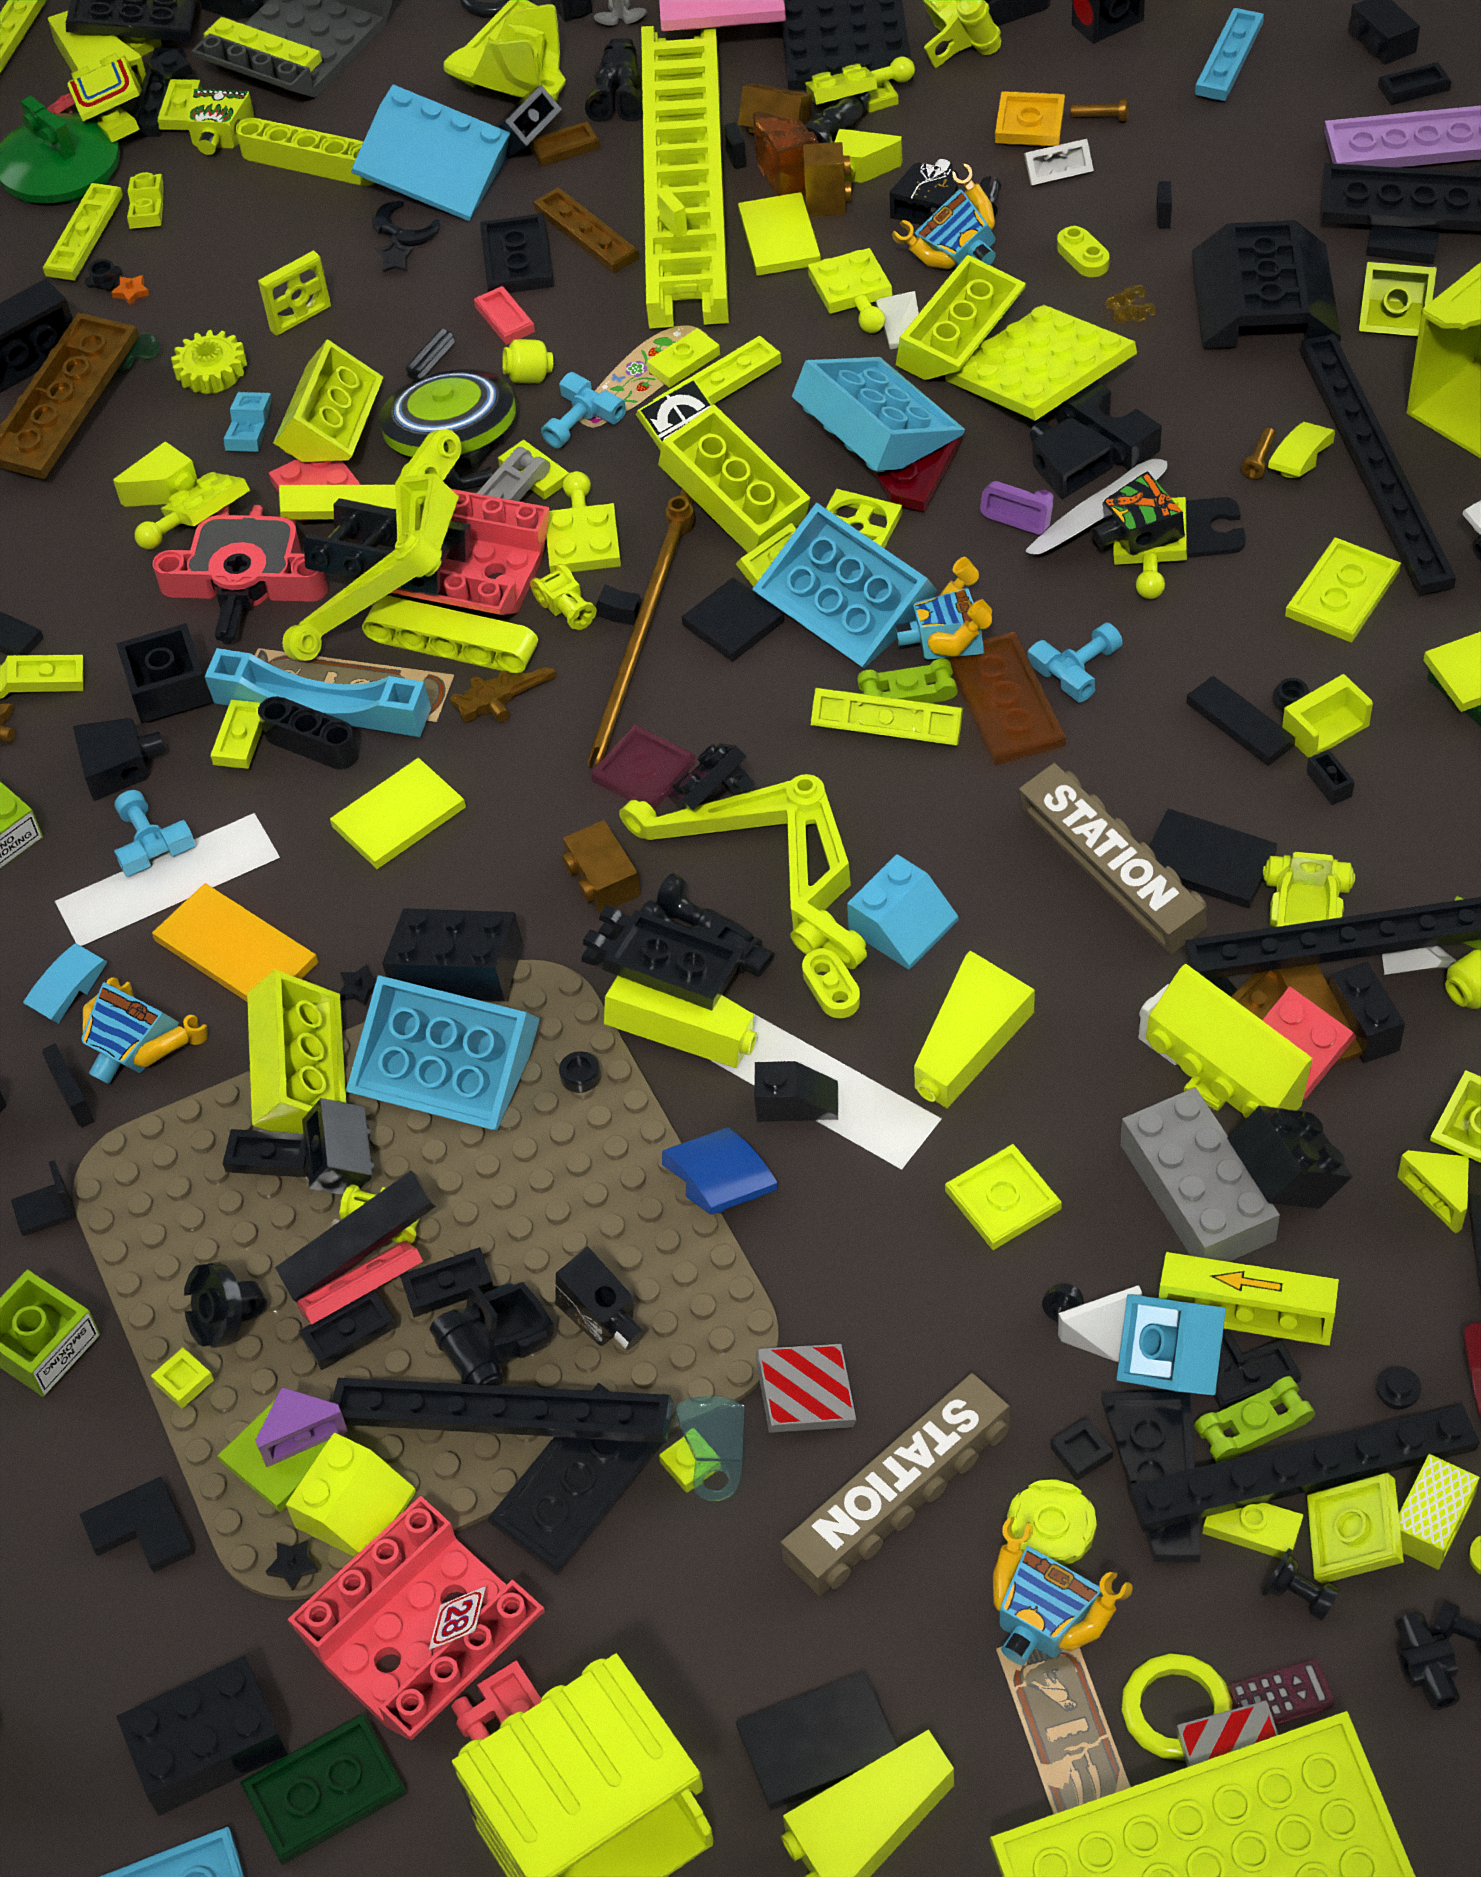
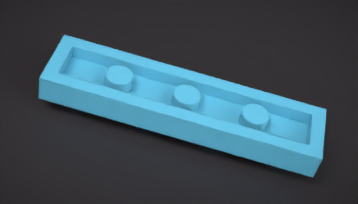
M1233 8L1196 83L1195 95L1226 101L1263 25V13Z

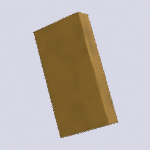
M588 121L536 137L529 143L530 149L541 167L600 149L599 139Z

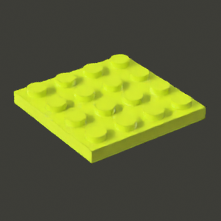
M1042 305L1034 308L1030 314L1019 321L1008 325L1005 330L993 338L983 341L958 372L945 375V379L951 384L1036 421L1137 354L1136 343L1121 335L1049 306Z

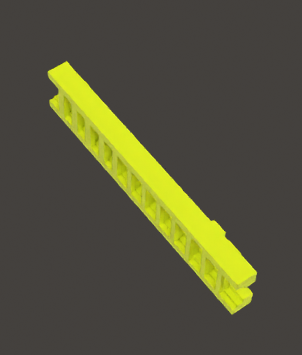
M654 26L641 27L646 306L649 329L674 327V300L702 299L704 325L729 323L716 27L701 29V35L694 36V39L666 41V38H658V32H654ZM668 189L684 205L686 211L688 233L678 238L660 220L658 194Z

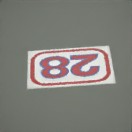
M486 1586L440 1605L429 1650L476 1630Z

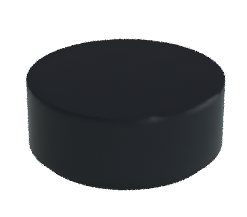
M583 1051L568 1054L559 1065L561 1083L567 1090L576 1093H583L593 1089L600 1080V1068L597 1059L592 1054Z

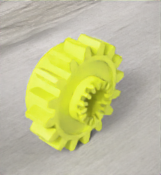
M208 330L206 336L202 337L198 332L194 333L195 339L192 341L183 339L184 347H175L176 356L171 357L177 381L181 380L184 388L189 387L193 392L203 394L218 393L230 388L237 382L240 376L244 375L243 367L247 366L242 342H237L235 335L227 338L225 331H221L218 335H213L212 330Z

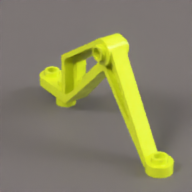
M448 429L432 431L427 435L409 463L403 467L395 483L396 549L306 617L299 625H294L287 629L283 636L282 644L289 658L296 661L312 660L320 652L321 637L413 578L423 577L424 575L428 577L438 570L442 562L440 559L442 555L441 547L459 498L443 482L461 454V442L456 433ZM445 441H446L447 444H448V452H447V453H446L445 450H444V442H445Z
M808 774L799 775L787 782L699 805L693 811L684 809L657 817L654 809L645 801L630 800L620 809V818L628 830L635 836L646 840L788 824L790 899L793 931L790 933L793 943L805 954L819 948L830 949L839 955L845 966L849 969H855L866 959L867 952L864 939L853 930L848 931L840 926L832 915L825 911L851 886L849 862L833 817L824 784L818 777ZM816 824L830 868L812 886L808 885L806 825Z

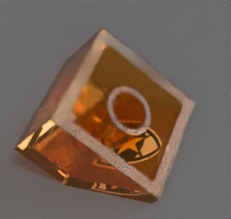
M763 112L753 113L757 166L777 196L802 192V196L806 195L803 144H818L815 134L809 132L800 120Z

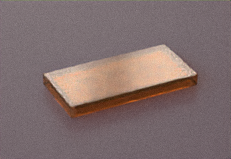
M1016 632L983 640V654L946 658L951 663L954 678L994 765L1066 746V736Z

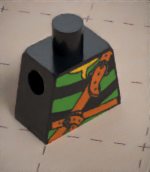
M1148 471L1104 500L1102 503L1104 523L1092 528L1093 537L1100 548L1118 541L1130 555H1136L1185 537L1183 512Z

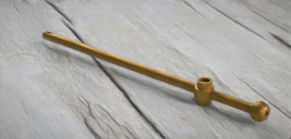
M683 489L680 496L672 497L668 501L665 514L669 527L587 759V765L590 769L596 756L595 769L600 768L678 541L681 535H686L691 531L694 523V510L691 505L693 499Z

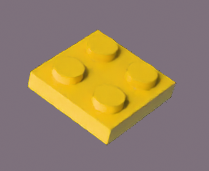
M1001 91L995 143L1039 146L1059 145L1065 94Z

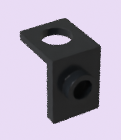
M55 1160L48 1162L55 1184L11 1200L17 1223L23 1236L76 1217L66 1184Z

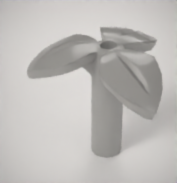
M608 0V8L611 12L597 13L594 15V19L604 25H617L619 19H622L626 24H630L641 19L647 11L644 8L628 10L630 6L629 0Z

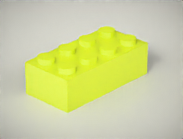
M715 404L662 441L658 465L747 553L790 523L796 528L806 517L810 497Z

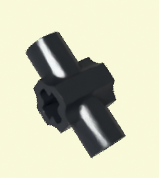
M1414 1612L1404 1615L1397 1620L1395 1625L1404 1644L1398 1647L1397 1654L1406 1682L1412 1688L1422 1686L1433 1710H1441L1453 1706L1460 1700V1695L1452 1679L1453 1676L1457 1675L1458 1667L1449 1639H1446L1443 1634L1433 1636L1423 1613Z

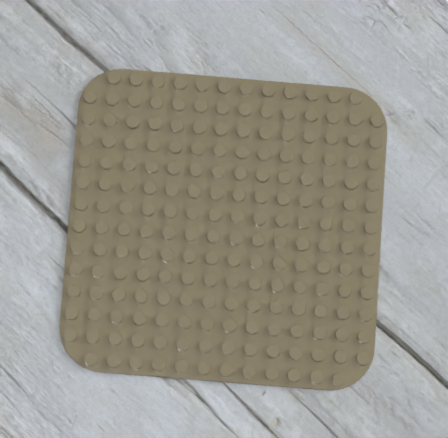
M519 960L506 1000H480L524 1011L540 1018L530 1057L497 1131L346 1092V1103L365 1107L366 1124L370 1127L369 1150L370 1158L374 1162V1171L370 1181L366 1182L360 1191L377 1195L382 1187L387 1188L412 1170L417 1174L436 1206L419 1219L415 1228L417 1233L416 1239L411 1244L418 1250L423 1262L406 1272L480 1247L494 1289L509 1283L515 1285L524 1282L540 1301L554 1324L553 1335L545 1348L527 1357L511 1360L506 1365L499 1367L504 1376L500 1386L592 1391L599 1382L611 1392L668 1394L674 1402L668 1431L669 1435L739 1402L760 1385L755 1358L757 1349L778 1348L779 1343L778 1321L772 1302L721 1213L710 1215L686 1197V1182L662 1165V1150L682 1143L617 1028L604 1024V1005L594 988L580 974L554 962ZM365 1022L342 1031L346 1089ZM577 1051L592 1054L597 1059L600 1068L598 1084L593 1089L583 1093L567 1090L561 1083L559 1065L563 1058ZM247 1071L129 1121L106 1133L92 1146L80 1163L73 1182L72 1200L81 1229L222 1566L237 1583L253 1593L278 1600H301L311 1598L354 1557L295 1528L287 1507L279 1513L221 1464L217 1455L276 1399L281 1387L332 1402L338 1378L463 1384L461 1376L451 1361L437 1347L429 1328L433 1321L448 1311L457 1310L462 1314L466 1309L468 1299L413 1317L399 1275L374 1289L394 1319L396 1328L325 1369H320L299 1333V1330L310 1325V1323L300 1313L296 1305L297 1302L292 1299L275 1267L341 1221L339 1210L343 1195L309 1189L307 1173L306 1177L225 1172L222 1163L231 1129L267 1131L252 1126L250 1071ZM391 1240L387 1241L340 1276L399 1243ZM587 1246L634 1298L633 1320L645 1333L641 1340L629 1350H626L614 1337L605 1345H598L555 1305L556 1272ZM220 1262L228 1266L237 1282H257L268 1302L266 1309L259 1316L252 1320L241 1322L238 1335L230 1345L217 1348L198 1345L192 1337L185 1319V1311H192L191 1295L184 1296V1287L188 1275L196 1265ZM182 1347L206 1367L214 1379L209 1386L183 1409L161 1391L151 1378V1375ZM346 1425L348 1432L341 1435L372 1450L416 1489V1493L406 1509L422 1496L451 1523L454 1534L487 1519L553 1439L551 1436ZM309 1540V1559L318 1568V1573L302 1577L293 1591L284 1578L267 1576L266 1570L277 1559V1543L294 1547Z

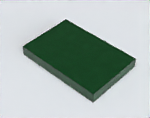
M364 1713L240 1782L282 1866L407 1794Z

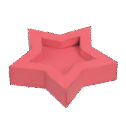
M71 92L62 95L47 109L56 114L61 113L63 110L67 113H72L73 110L70 106L75 104Z

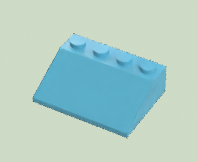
M393 84L378 108L351 173L470 222L506 159L510 132Z
M881 357L805 360L792 397L803 406V410L806 413L816 417L824 424L825 430L835 434L845 443L844 445L848 450L858 454L866 461L867 467L877 472L902 469L963 436L965 431L960 424Z
M817 502L752 589L863 669L897 639L895 625L915 621L913 605L916 602L933 598L937 593V589L928 578Z
M378 975L346 1092L497 1131L530 1057L540 1018L524 1011Z

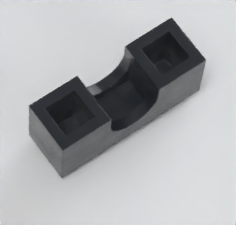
M1097 381L1056 407V420L1059 423L1066 419H1075L1114 443L1113 462L1120 464L1128 471L1138 464L1149 460L1160 451L1162 425L1137 408L1126 416L1110 417L1111 390Z

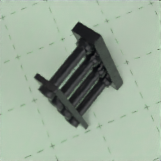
M339 498L333 504L334 531L329 537L325 538L308 534L304 538L305 567L310 570L357 579L392 552L377 548L379 545L395 548L397 541L396 509ZM450 521L441 547L442 555L440 559L442 562L445 559L466 562L470 558V524ZM349 538L363 542L361 544H355L345 542V539ZM440 567L431 576L415 577L399 588L437 595L441 590Z

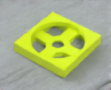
M314 250L258 280L270 331L276 336L331 307L321 258ZM308 269L312 270L316 277L304 284L301 283L299 274ZM286 282L288 289L285 294L274 300V288ZM296 290H301V295L297 299L292 300V294ZM314 294L309 303L306 305L310 298V295ZM288 307L293 308L294 314L288 316L278 315L279 312Z
M837 488L826 507L827 510L835 515L842 506L858 509L855 516L849 518L837 517L849 525L855 523L863 525V529L859 532L873 539L872 541L883 548L888 543L902 516V505ZM873 513L886 517V528L870 524L869 520Z

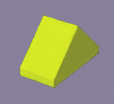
M1406 1151L1401 1156L1397 1177L1455 1234L1462 1230L1468 1201L1469 1157Z

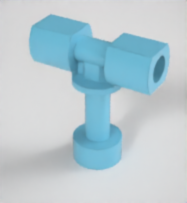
M569 372L563 377L559 385L561 396L570 400L573 408L560 420L551 418L541 427V434L549 445L554 448H561L571 437L569 430L582 417L591 419L594 415H597L611 424L618 423L626 413L625 400L607 390L599 394L592 390L589 380L574 372Z
M1104 623L1092 632V641L1076 652L1066 649L1061 653L1045 640H1040L1028 650V664L1045 677L1055 675L1061 680V690L1078 703H1081L1095 692V678L1085 671L1084 664L1099 653L1111 655L1123 645L1122 637L1112 624Z
M129 790L119 795L115 800L114 806L120 818L125 822H132L137 831L134 836V842L114 850L118 863L126 877L151 867L149 859L168 851L171 857L196 846L192 833L184 819L163 829L158 825H150L145 816L148 811V804L141 792Z

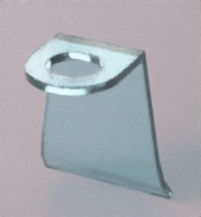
M715 1396L689 1398L678 1403L675 1406L677 1419L695 1459L693 1486L696 1493L701 1498L709 1501H720L730 1497L737 1490L740 1481L743 1460L745 1407L732 1399ZM714 1471L726 1473L729 1477L727 1485L720 1490L706 1488L703 1481L709 1473Z

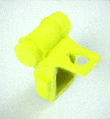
M922 0L935 27L940 31L937 36L924 46L935 68L939 67L955 53L970 46L976 48L983 55H991L1000 48L1002 42L1000 37L1001 31L993 22L989 13V5L984 0ZM951 41L948 43L944 53L935 55V49L941 42Z
M1294 852L1292 858L1290 855H1284L1283 857L1270 856L1263 867L1266 885L1277 887V892L1272 895L1270 902V925L1279 927L1343 917V899L1338 896L1339 893H1349L1354 885L1355 874L1351 863L1338 862V860L1333 859L1332 855Z

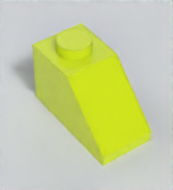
M839 129L835 142H842L843 156L850 155L851 175L844 176V181L864 183L902 165V136Z
M166 441L113 479L120 503L124 507L170 503L169 498L173 494L181 490L189 491L198 485L192 460Z

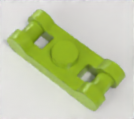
M945 658L936 659L926 666L877 673L875 670H865L857 676L859 689L864 692L863 694L934 703L950 700L958 693L956 682L951 678L953 674L951 663Z
M1286 1376L1275 1382L1270 1388L1224 1410L1203 1415L1194 1423V1428L1200 1438L1207 1439L1211 1445L1210 1454L1216 1463L1236 1458L1305 1425L1314 1418L1316 1413L1310 1403L1302 1401L1298 1395L1299 1387L1291 1376ZM1283 1403L1288 1411L1278 1416L1273 1407ZM1230 1428L1235 1437H1226L1223 1431Z

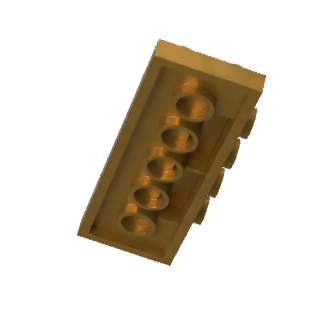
M77 313L56 346L50 350L47 359L39 371L34 374L29 386L19 396L16 405L8 417L0 425V468L41 479L46 478L138 339L139 333L136 326Z

